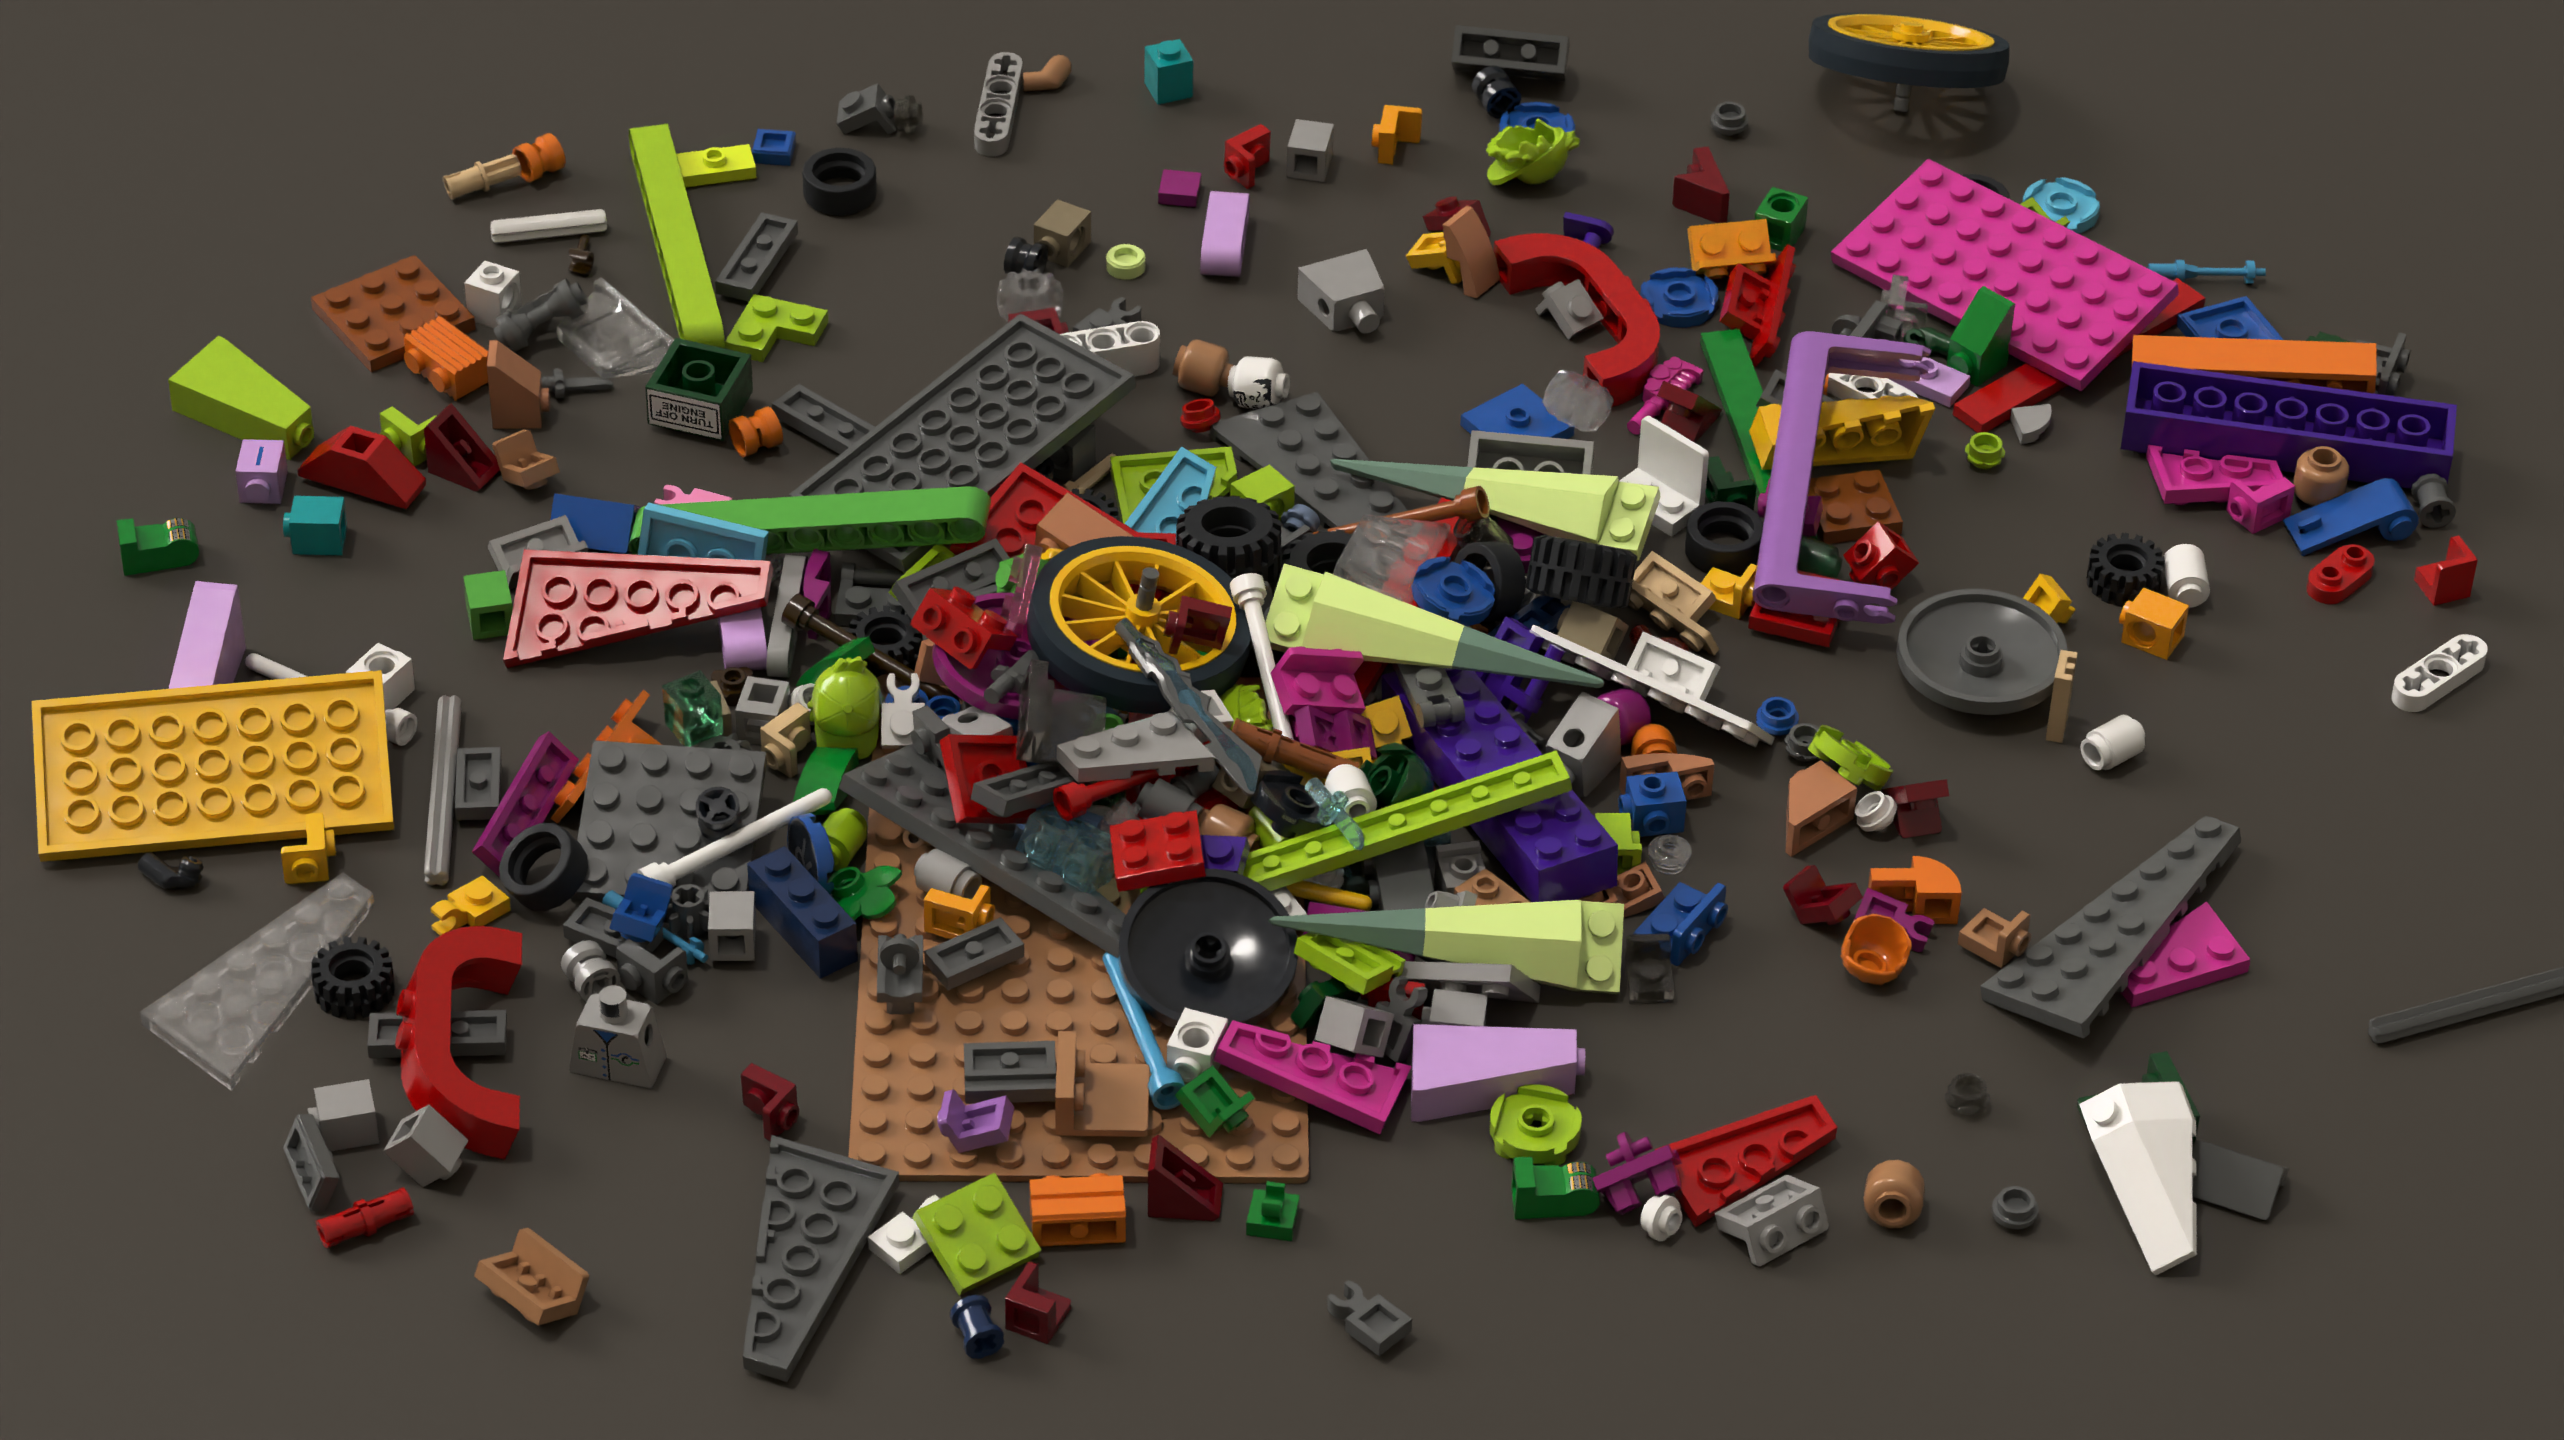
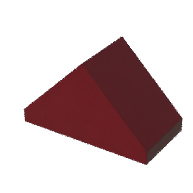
M452 403L446 406L424 428L428 473L476 492L500 470L496 456Z
M1159 1134L1153 1137L1148 1168V1217L1214 1221L1219 1218L1223 1182Z

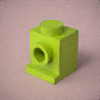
M1595 813V818L1618 844L1617 875L1641 864L1642 843H1640L1639 831H1632L1630 813Z

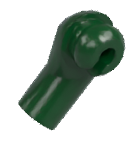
M1931 327L1913 328L1905 333L1904 342L1925 346L1931 349V353H1940L1948 357L1951 336Z

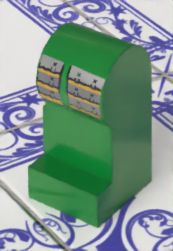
M133 518L117 520L124 576L188 566L195 562L199 556L197 533L194 524L190 520L174 518L161 525L153 524L137 527L134 525Z
M1514 1157L1511 1182L1514 1219L1586 1216L1593 1213L1600 1204L1599 1191H1597L1592 1179L1597 1176L1596 1169L1586 1162H1572L1560 1167L1559 1165L1533 1166L1532 1157Z

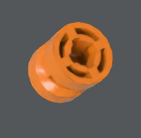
M551 133L537 137L533 144L525 142L516 146L512 151V154L517 156L521 164L522 171L520 176L528 183L540 179L543 172H556L564 168L566 164L564 150L558 139Z
M769 406L756 410L751 417L747 418L742 415L729 420L730 438L736 451L743 458L757 453L760 447L772 448L783 442L781 424L776 413Z

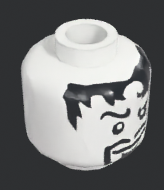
M1246 356L1230 369L1228 392L1230 397L1235 398L1236 403L1240 407L1261 409L1280 403L1281 398H1286L1289 394V374L1283 372L1281 363L1276 359Z

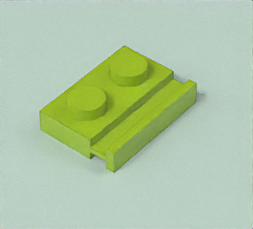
M1309 932L1297 938L1294 954L1308 961L1313 968L1328 973L1343 982L1348 989L1360 992L1363 995L1389 982L1391 975L1401 976L1406 961L1385 948Z

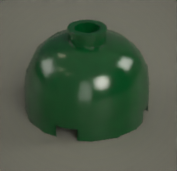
M1396 742L1383 745L1377 750L1383 755L1378 757L1374 763L1366 760L1359 768L1365 773L1377 801L1376 810L1434 791V778L1425 761L1405 745Z

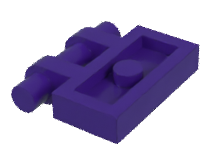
M1505 617L1495 635L1498 639L1534 653L1539 651L1545 639L1510 617ZM1550 644L1544 656L1560 662L1565 651L1554 644ZM1476 672L1506 710L1511 701L1518 704L1514 712H1521L1525 717L1526 724L1532 713H1538L1543 703L1540 698L1549 681L1531 679L1527 689L1523 690L1519 686L1524 677Z

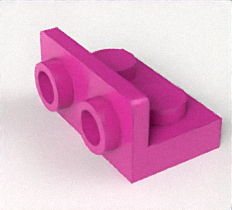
M1302 646L1287 649L1270 673L1284 715H1295L1294 711L1308 705L1330 715L1346 709L1361 715L1366 708L1354 673L1364 661L1362 653L1359 651H1344L1342 649H1313Z

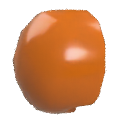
M1870 914L1858 917L1853 921L1841 946V959L1848 973L1861 982L1883 985L1896 979L1901 974L1907 964L1912 949V942L1905 928L1894 919L1883 915Z

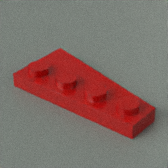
M1815 1094L1668 1144L1672 1151L1677 1150L1682 1162L1676 1165L1682 1188L1673 1193L1696 1228L1713 1217L1716 1212L1740 1200L1836 1138L1838 1127Z

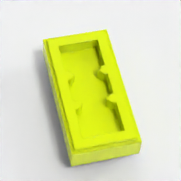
M749 144L723 148L713 147L706 150L676 154L685 188L757 178L756 166Z

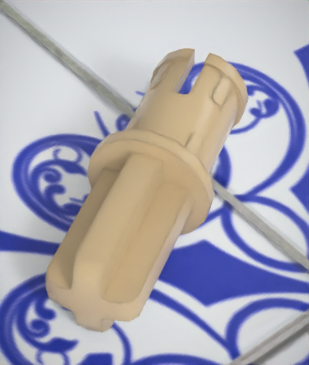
M511 154L484 164L477 161L474 163V167L443 176V182L449 198L453 200L483 189L485 192L489 191L491 185L519 176L522 168L517 156Z

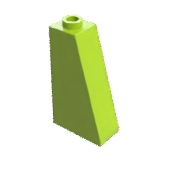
M217 336L168 379L172 411L241 440H284L285 454L288 460L293 458L302 448L308 446L314 438L311 406L221 336Z

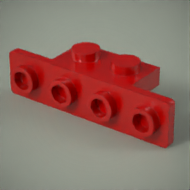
M1789 244L1776 258V262L1769 267L1767 278L1739 263L1729 276L1719 322L1728 326L1731 330L1740 329L1742 335L1753 340L1750 358L1754 367L1759 364L1764 356L1770 358L1780 342L1777 331L1785 319L1786 313L1782 311V308L1790 295L1791 289L1787 285L1796 268V264L1792 263L1795 247Z

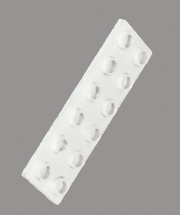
M1533 625L1531 630L1545 638L1540 648L1547 651L1550 644L1562 648L1565 654L1561 660L1574 665L1576 663L1607 681L1613 680L1623 685L1624 688L1638 691L1643 697L1649 696L1671 710L1681 714L1685 712L1716 730L1721 728L1732 734L1733 737L1754 747L1757 746L1759 740L1772 745L1775 737L1752 722L1705 702L1720 669V666L1646 632H1642L1627 666L1538 626Z

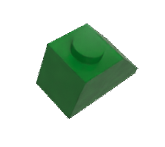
M1985 286L1980 288L1950 338L1947 366L1970 375V383L1976 387L2006 367L2015 303Z

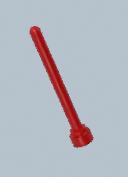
M1224 735L1216 737L1225 752L1236 748L1227 744L1228 738ZM1208 740V741H1205V742H1202V744H1203L1204 746H1205L1206 744L1210 743L1209 740ZM1188 766L1176 767L1175 771L1183 769ZM1149 769L1133 771V775L1130 778L1103 780L1087 786L1082 783L1070 782L1054 789V805L1060 817L1065 821H1070L1085 815L1087 809L1091 808L1092 802L1164 775L1159 776L1157 770Z

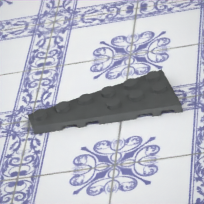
M771 1135L770 1159L766 1173V1190L762 1203L756 1250V1267L751 1288L752 1298L750 1312H748L743 1350V1369L786 1382L789 1380L868 1241V1236L872 1234L899 1186V1172Z

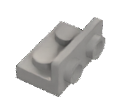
M1787 1174L1715 1213L1718 1230L1746 1241L1751 1263L1757 1266L1768 1263L1829 1228L1820 1188Z

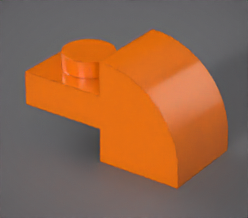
M1912 856L1911 868H1870L1868 888L1908 904L1905 912H1912V915L1927 916L1934 921V924H1958L1962 895L1961 885L1956 874L1943 863L1927 857Z

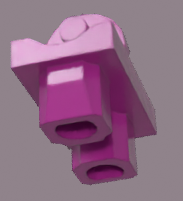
M1625 1131L1617 1135L1620 1148L1606 1154V1158L1611 1167L1623 1161L1627 1163L1592 1178L1597 1191L1607 1196L1616 1212L1625 1214L1642 1205L1634 1185L1637 1182L1649 1178L1656 1196L1659 1197L1680 1190L1682 1187L1676 1165L1682 1162L1677 1150L1672 1151L1669 1145L1639 1157V1154L1653 1149L1649 1137L1646 1136L1633 1142Z

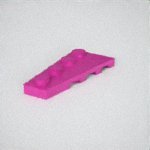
M1233 1020L1213 1059L1215 1062L1378 1134H1381L1412 1068L1410 1065L1396 1062L1394 1068L1375 1064L1374 1056L1356 1053L1354 1058L1330 1052V1045L1313 1041L1312 1044L1300 1045L1291 1042L1288 1034Z

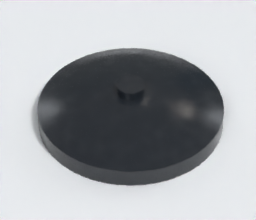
M1205 869V877L1148 887L1129 908L1121 927L1118 946L1119 968L1124 983L1132 997L1148 1014L1172 1028L1176 1027L1185 1008L1227 1018L1228 1027L1232 1020L1254 1025L1270 1015L1282 1003L1293 984L1296 974L1298 955L1294 954L1297 934L1294 929L1274 926L1268 922L1272 917L1290 916L1282 903L1268 889L1248 877L1219 869Z

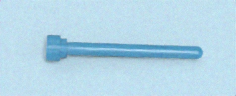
M1105 952L1102 958L1145 1062L1149 1065L1151 1076L1147 1087L1152 1102L1159 1109L1175 1108L1181 1104L1175 1097V1094L1180 1088L1185 1086L1182 1076L1167 1067L1143 1008L1132 997L1124 983L1118 958Z

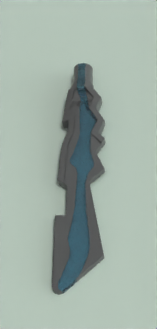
M1127 618L1119 621L1115 626V631L1129 647L1130 656L1147 679L1152 677L1158 684L1162 696L1183 723H1194L1210 741L1205 747L1215 756L1216 762L1245 795L1253 796L1256 791L1262 756L1207 711L1210 696L1192 687L1190 673L1182 671L1178 660L1164 653L1158 641L1144 636Z

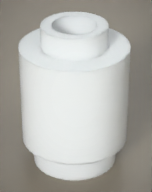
M2120 715L2088 732L2086 739L2080 745L2081 754L2085 762L2092 769L2110 770L2143 751L2145 732L2137 720L2132 719L2128 715Z
M1342 764L1329 772L1325 782V793L1336 818L1340 822L1376 810L1377 801L1365 773L1361 769L1350 764Z

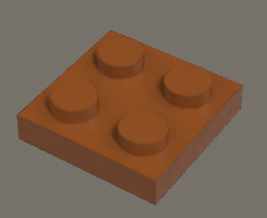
M1880 469L1811 478L1808 496H1821L1823 511L1817 532L1823 545L1859 540L1878 521L1898 535L1902 534L1903 520Z

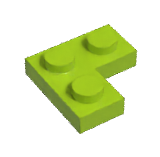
M753 294L727 337L725 349L751 354V360L763 362L777 338L815 346L828 324V310Z

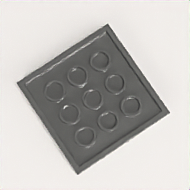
M593 740L577 839L587 854L588 869L583 884L575 895L571 897V900L584 901L587 897L597 902H602L605 894L610 890L624 897L629 877L633 873H638L639 869L653 862H656L658 865L665 862L669 865L713 843L714 841L708 840L701 834L696 815V801L699 795L709 788L724 787L736 794L739 799L742 817L741 828L759 820L767 767L766 752ZM717 816L714 820L726 818V816ZM756 841L676 880V886L673 887V890L683 884H694L701 889H708V900L710 899V892L749 891L747 863L754 859Z

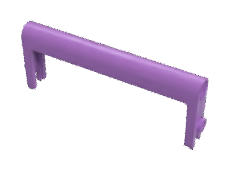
M1804 331L1793 337L1789 352L1752 594L1754 601L1759 606L1774 611L1838 618L1843 621L1853 620L1880 624L1895 622V615L1889 613L1887 607H1881L1897 605L1898 599L1891 596V588L1802 575L1798 573L1797 568L1826 375L1838 373L1919 381L1921 374L1928 373L1929 367L1917 362L1906 363L1900 359L1921 361L1923 357L1930 356L1931 349L1913 343L1814 331ZM1875 603V604H1879L1880 606H1873V605H1867V604Z

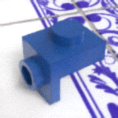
M633 873L629 877L624 899L613 913L609 929L620 932L623 938L630 939L633 942H652L664 925L673 892V885Z

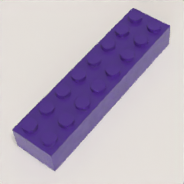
M2133 361L2120 449L2147 453L2148 445L2162 446V453L2184 456V449L2200 451V457L2213 460H2221L2226 455L2275 460L2281 471L2295 473L2297 460L2302 453L2315 447L2326 446L2335 449L2347 460L2349 464L2348 480L2372 483L2380 479L2391 478L2396 480L2400 487L2412 489L2413 483L2421 476L2427 474H2438L2440 477L2445 478L2448 484L2454 451L2457 405Z
M1445 668L1457 696L1460 695L1462 697L1465 707V720L1451 723L1449 719L1436 721V726L1421 728L1395 671L1382 675V701L1399 695L1413 735L1411 739L1404 740L1403 742L1425 761L1431 770L1434 781L1440 789L1543 755L1474 671ZM1573 790L1470 824L1472 829L1531 902L1575 900L1617 886L1618 844Z

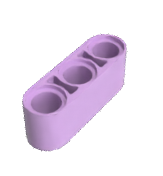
M1210 191L1201 248V274L1240 277L1249 219V193Z
M761 608L717 618L724 668L748 667L752 671L767 669V646Z

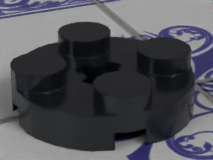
M1272 770L1267 772L1261 782L1258 783L1251 801L1273 821L1271 827L1277 834L1285 838H1294L1296 834L1303 835L1336 824L1337 818L1324 788L1316 784L1314 789L1311 790L1300 784L1303 776L1289 771Z

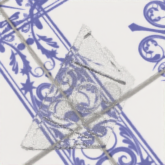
M602 277L597 279L593 283L594 291L588 297L589 303L583 305L585 314L575 320H571L569 316L564 317L557 325L558 339L603 379L655 372L674 339Z
M1363 515L1342 552L1333 575L1412 605L1414 598L1411 586L1418 567L1428 559L1437 558L1452 526L1447 523Z

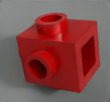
M1879 521L1843 555L1852 569L1849 572V576L1855 583L1891 588V590L1919 564L1903 537Z

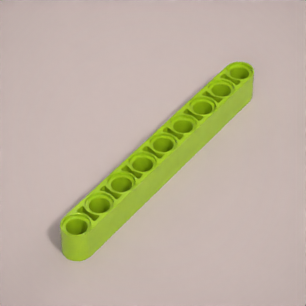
M668 124L629 128L631 156L680 339L725 349L720 312Z

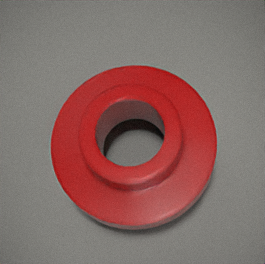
M1197 399L1186 403L1182 407L1183 414L1180 417V421L1184 428L1191 429L1195 433L1209 431L1210 425L1219 421L1221 414L1219 408L1214 406L1213 400Z

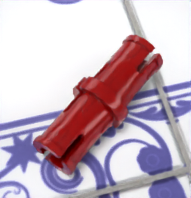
M401 1187L398 1190L367 1202L364 1199H360L353 1203V1207L345 1211L316 1220V1229L322 1244L328 1249L342 1241L362 1234L366 1237L376 1234L377 1228L396 1220L413 1216L414 1208L407 1190Z

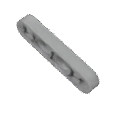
M1000 52L993 55L988 62L974 127V148L977 153L983 156L993 157L1002 155L1009 147L1023 73L1022 59L1015 53ZM1008 70L1007 75H1001L1003 71ZM996 91H1006V92H1009V93L997 94V93H993V92H996ZM991 114H1002V115H1004V116H1001V117H991V116H988V115H991ZM990 133H996L994 138H989Z
M785 555L767 649L768 677L789 678L791 674L798 631L782 623L781 618L786 605L794 595L799 593L804 596L803 585L805 570L808 564L807 556Z

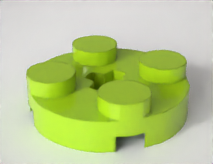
M1821 725L1814 735L1808 750L1825 762H1829L1832 759L1841 767L1838 773L1848 781L1858 786L1863 782L1870 788L1880 791L1893 773V770L1889 769L1891 766L1857 740L1855 743L1846 739L1840 741L1844 735L1843 732L1827 725Z
M1528 1084L1518 1087L1517 1094L1510 1095L1506 1099L1504 1093L1494 1102L1490 1113V1135L1495 1143L1494 1150L1499 1156L1507 1159L1532 1157L1533 1164H1563L1567 1154L1575 1149L1580 1140L1582 1116L1578 1106L1575 1110L1568 1103V1095L1557 1088L1546 1085ZM1533 1120L1542 1122V1127L1538 1128L1528 1125H1531Z

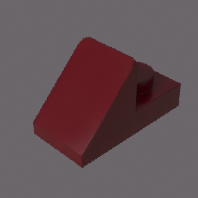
M1709 147L1693 148L1692 164L1687 166V174H1680L1674 177L1672 204L1680 210L1714 223H1727L1730 192Z
M1663 381L1657 394L1658 397L1669 402L1661 423L1694 443L1716 421L1722 411L1720 407L1703 397Z
M1947 779L1881 789L1884 795L1891 796L1897 804L1893 822L1901 837L1909 838L1941 832L1942 825L1937 798L1949 796Z

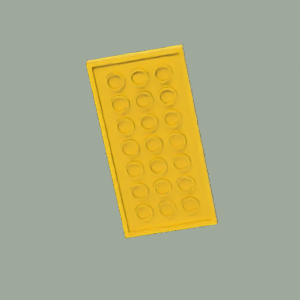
M382 670L32 701L38 853L40 862L307 838L306 814L323 813L325 830H334L335 835L394 830Z

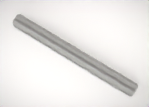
M456 695L451 697L441 696L437 706L424 864L425 882L430 886L435 884L443 886L449 880L456 790L457 748H459L462 712L461 699Z

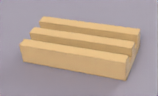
M2060 651L2046 733L2047 741L2063 742L2069 715L2077 652Z

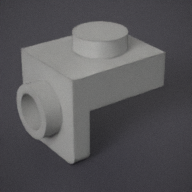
M1579 279L1565 286L1562 281L1552 285L1542 293L1544 300L1535 308L1539 316L1550 311L1568 340L1598 325L1604 319Z

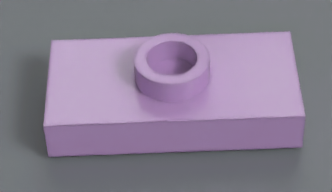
M1923 357L1921 361L1900 359L1906 363L1917 362L1929 367L1928 373L1921 374L1919 381L1887 378L1918 395L1949 408L1967 390L1970 384V375L1927 357Z

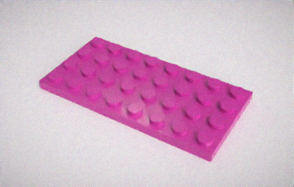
M1927 159L1831 251L1832 263L1956 327L1980 288L1985 286L2015 303L2011 340L2008 343L2009 354L2079 391H2082L2133 341V335H2139L2179 295L2178 283L1930 159Z

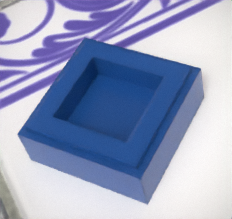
M758 129L752 150L754 162L756 164L791 166L796 145V132Z

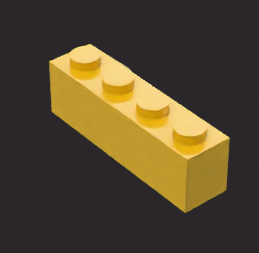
M1882 396L1869 399L1848 398L1841 401L1822 402L1813 466L1913 459L1935 411L1933 402L1913 396ZM1780 404L1759 406L1749 430L1762 470L1772 469L1781 411Z

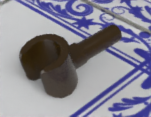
M588 235L580 237L577 248L571 247L569 249V257L572 258L569 271L585 275L590 274L594 264L593 252L586 251L590 241Z

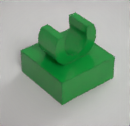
M1270 1181L1266 1183V1190L1254 1189L1246 1222V1235L1292 1241L1299 1212L1300 1195L1285 1193V1183Z

